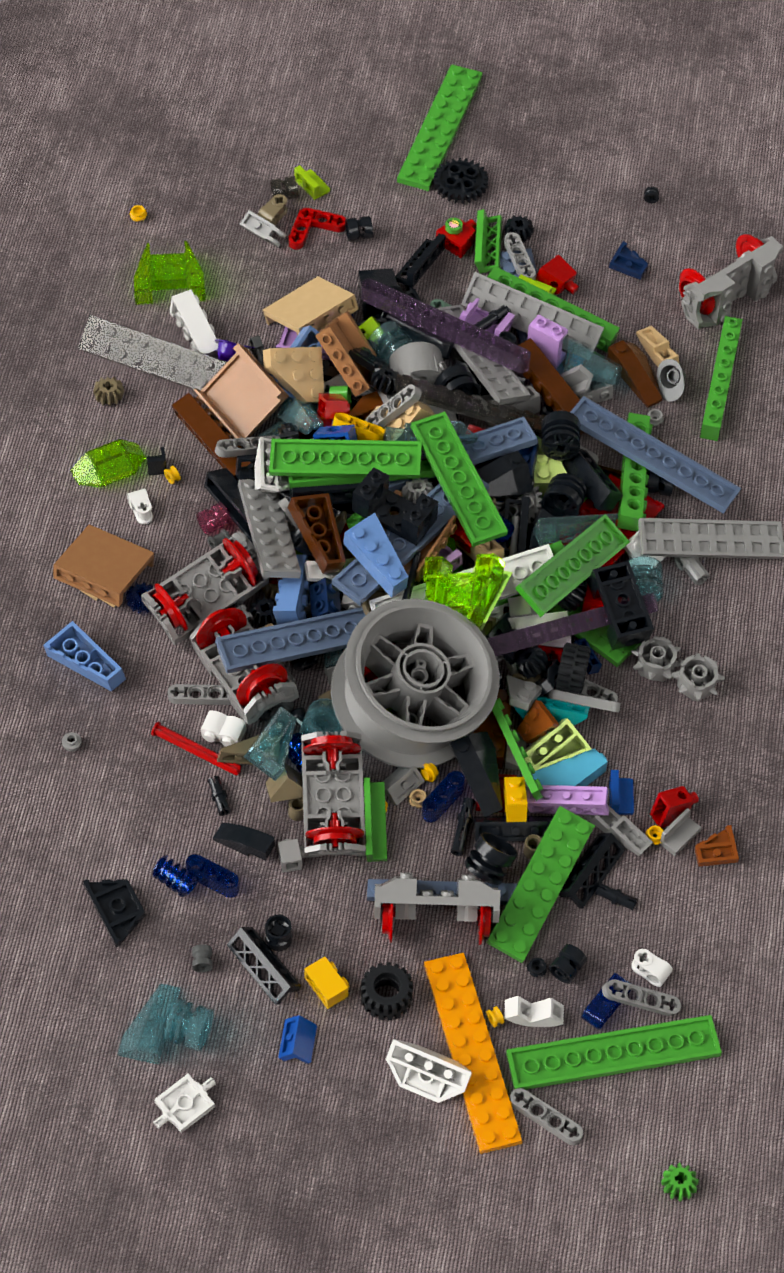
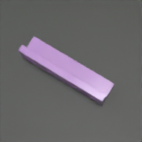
M542 785L543 790H541L543 798L537 801L531 794L529 787L527 789V807L530 813L555 814L558 807L561 806L576 815L609 816L607 787Z

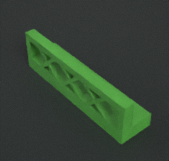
M484 209L477 211L475 264L479 273L491 272L494 266L500 268L501 215L487 217ZM497 222L493 228L489 227V223ZM492 234H495L496 237L492 241H490L488 238ZM491 247L496 248L491 254L487 252ZM491 260L495 261V265L487 266Z
M370 777L364 778L367 862L387 861L385 783L370 782Z

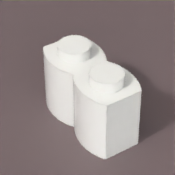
M209 710L201 728V736L208 742H221L226 747L242 740L247 729L246 721L238 717L227 716L218 711Z

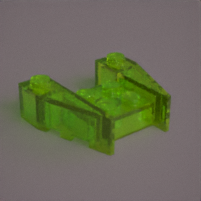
M184 241L185 253L150 255V243L146 244L133 277L135 305L153 304L152 290L191 289L193 294L198 296L199 301H206L204 273L187 241Z
M495 553L477 554L475 572L452 574L453 565L443 556L425 557L423 580L426 583V597L429 601L446 605L462 615H468L467 619L478 628H481L502 582L505 562Z

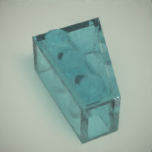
M569 339L564 372L582 364L593 374L592 381L613 385L619 384L622 370L621 365L584 346L575 339Z
M282 707L271 717L244 755L246 760L274 781L284 772L285 760L288 756V748L297 719Z

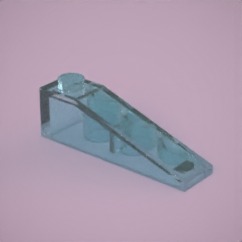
M160 983L123 1034L117 1053L118 1056L159 1064L181 988Z

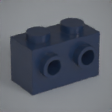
M325 577L309 586L312 617L341 612L340 591L332 585L331 579Z

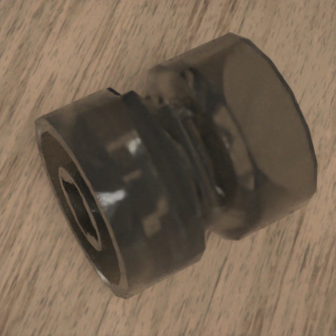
M295 176L285 177L284 180L280 178L270 180L272 196L282 194L288 199L299 197Z

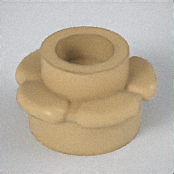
M421 789L413 790L409 795V803L413 807L422 808L428 803V796Z

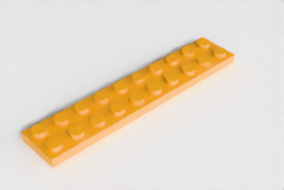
M464 952L425 961L424 968L451 1058L472 1071L466 1090L462 1094L480 1154L522 1144L519 1128Z

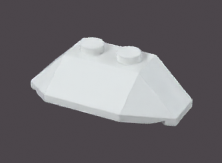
M260 437L255 460V490L269 493L289 490V476L269 475L272 439Z
M393 1039L386 1057V1061L400 1087L438 1103L464 1093L472 1071L451 1058L420 1045Z

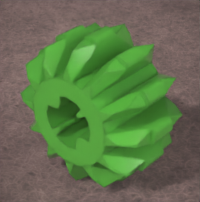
M678 1163L677 1168H675L671 1164L668 1169L669 1171L665 1170L663 1172L664 1178L661 1184L665 1186L664 1193L671 1192V1199L678 1196V1200L682 1201L684 1196L689 1200L691 1193L695 1194L697 1192L696 1186L699 1180L695 1178L696 1171L689 1172V1165L682 1168L681 1163Z

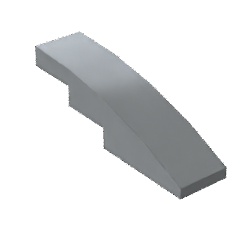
M609 805V816L583 815L602 832L612 833L623 847L638 856L653 843L625 815L619 816Z

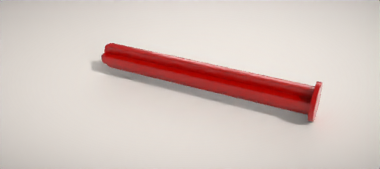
M158 721L154 725L151 732L152 736L156 735L234 775H238L241 771L240 764L217 762L218 753L161 725V722Z

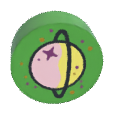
M453 217L446 221L445 230L449 234L455 235L462 231L463 223L460 219Z

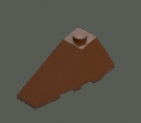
M625 340L608 347L607 362L644 405L649 408L661 402L663 398L648 359L636 344Z

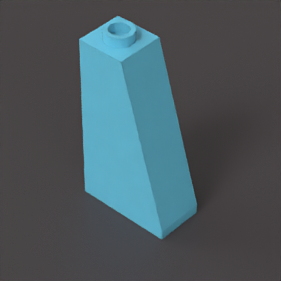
M594 748L536 770L533 777L535 780L539 779L541 785L588 786L606 772L608 761L602 753H599Z

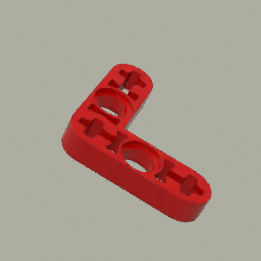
M302 208L288 238L289 247L294 250L301 249L305 244L311 226L334 232L345 231L346 218L342 215ZM325 218L327 221L320 222L319 219ZM298 227H305L306 229L303 230V231H300V230H298L297 228H298Z

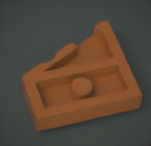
M535 700L518 727L517 732L526 743H533L540 736L546 735L548 733L547 730L557 728L559 723L542 701Z
M731 825L726 826L725 830L720 833L711 835L708 840L695 845L698 867L738 863L739 857Z

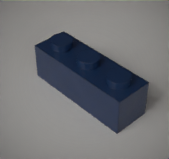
M585 638L574 641V644L590 647ZM591 647L587 667L588 675L598 673L602 666Z

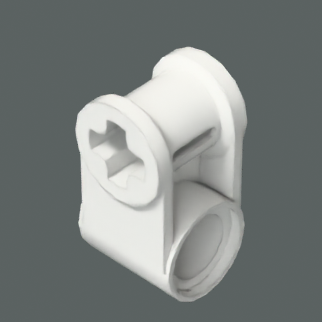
M146 489L127 493L129 506L133 510L138 523L144 525L151 523L153 520L152 505Z
M646 949L636 951L631 964V968L636 974H639L656 987H661L673 971L672 966L668 962Z

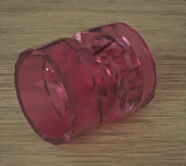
M221 502L212 505L211 510L204 509L196 514L197 521L206 535L217 531V527L223 528L231 523L230 515Z

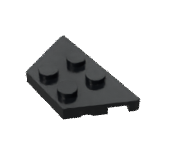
M118 879L116 881L102 880V882L84 880L83 885L115 947H118L145 917V911L128 879Z

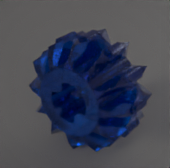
M144 581L141 585L136 582L135 587L130 586L129 591L126 593V601L128 607H131L133 612L138 610L139 614L142 611L149 612V609L142 602L141 595L153 589L152 584L146 585Z

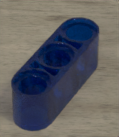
M450 772L425 798L422 803V818L424 821L429 823L437 821L463 793L465 776L462 772Z
M192 854L186 859V870L189 878L225 897L233 898L238 895L240 891L239 878L234 872L198 854Z
M614 973L608 980L615 979L630 983L617 973ZM613 986L609 987L612 990V994L615 992L622 993L623 989L620 991L614 990ZM601 989L586 1007L581 1018L600 1030L621 1003L607 999Z

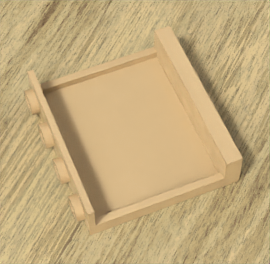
M317 276L264 308L263 313L267 325L276 321L295 331L298 336L303 327L311 325L320 332L340 315L347 311L352 314L359 310L355 294Z

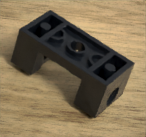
M373 467L353 491L352 511L364 518L375 513L383 528L417 546L437 520L439 501L423 493L416 500V504L389 490L390 476ZM397 511L399 514L391 515L390 512Z
M629 561L593 569L587 583L593 599L601 597L610 622L606 634L612 650L649 640L654 627ZM624 597L627 599L628 603L621 604L619 603L618 598Z

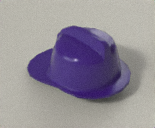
M216 339L218 358L228 362L236 353L233 349L236 343ZM245 346L247 349H255V347Z

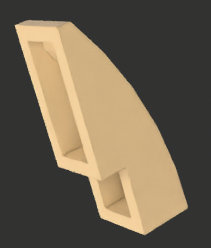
M649 326L636 331L642 346L657 367L666 359H673L679 363V355L670 348L669 341L654 327Z

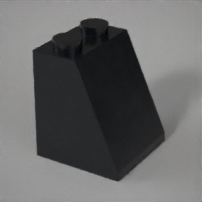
M390 268L358 271L363 320H367L371 316L375 319H380L387 306H390V311L395 307L388 301L392 292L398 293L394 270Z

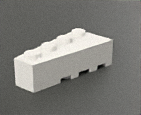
M190 289L172 296L170 314L172 317L176 316L177 326L179 328L183 327L185 339L191 340L190 346L200 363L218 357V344L215 342L216 337L213 325L208 323L205 310L199 306L198 296L194 295Z
M567 611L545 613L541 618L538 614L508 618L512 629H516L518 639L523 646L533 647L542 645L563 648L566 642L571 643Z

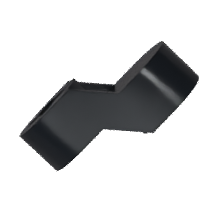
M557 658L549 661L546 670L541 672V678L535 682L536 685L542 686L539 696L547 694L554 688L555 676L558 675L560 665Z

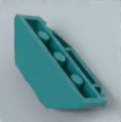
M539 696L536 699L543 702L557 722L568 718L573 726L588 717L590 708L588 706L546 698V696ZM514 706L522 719H524L528 711Z

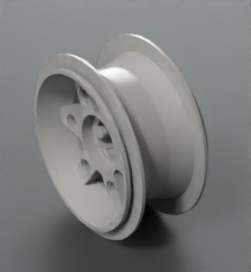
M422 599L392 601L369 612L353 630L346 649L336 663L331 679L332 706L344 731L361 733L362 750L379 761L401 768H411L415 765L417 769L425 768L423 766L425 763H432L438 766L455 758L450 742L473 733L486 720L494 707L499 691L498 663L491 645L479 628L458 611L446 605ZM393 643H407L408 646L402 650ZM365 666L370 671H372L378 677V679L365 683ZM462 684L465 691L464 700L451 688ZM392 708L394 711L397 712V717L388 712L386 709ZM424 715L440 726H422Z

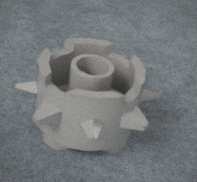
M654 636L653 639L646 642L644 640L639 650L631 651V653L638 657L637 663L633 668L638 670L642 677L664 682L672 678L671 674L675 667H681L679 661L676 660L677 653L681 649L680 647H674L671 644L672 642L665 637Z
M699 653L691 655L685 660L681 658L678 660L681 668L679 671L673 672L671 676L677 679L678 691L680 693L682 692L693 701H699L711 694H718L715 689L716 683L724 681L725 677L718 674L717 661H713L707 656L701 657Z

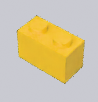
M504 777L503 795L506 822H527L528 803L524 777Z
M324 956L304 969V978L325 1007L329 1009L348 997L349 984L344 977L339 976L336 965L332 961L329 962Z

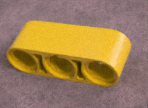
M339 412L335 414L332 426L355 424L357 440L383 441L384 428L346 413Z

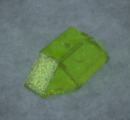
M118 439L87 451L73 466L71 473L78 485L104 487L135 475L142 462H144L145 455L137 443Z

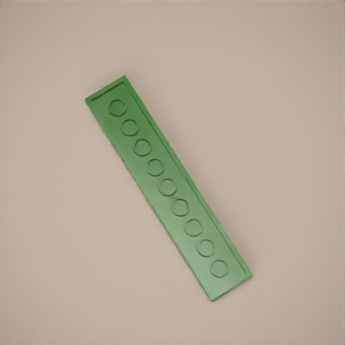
M451 64L399 172L397 183L427 191L430 190L436 168H440V164H442L482 79L483 72Z
M711 1015L506 1049L514 1089L522 1088L525 1090L720 1057L722 1054Z

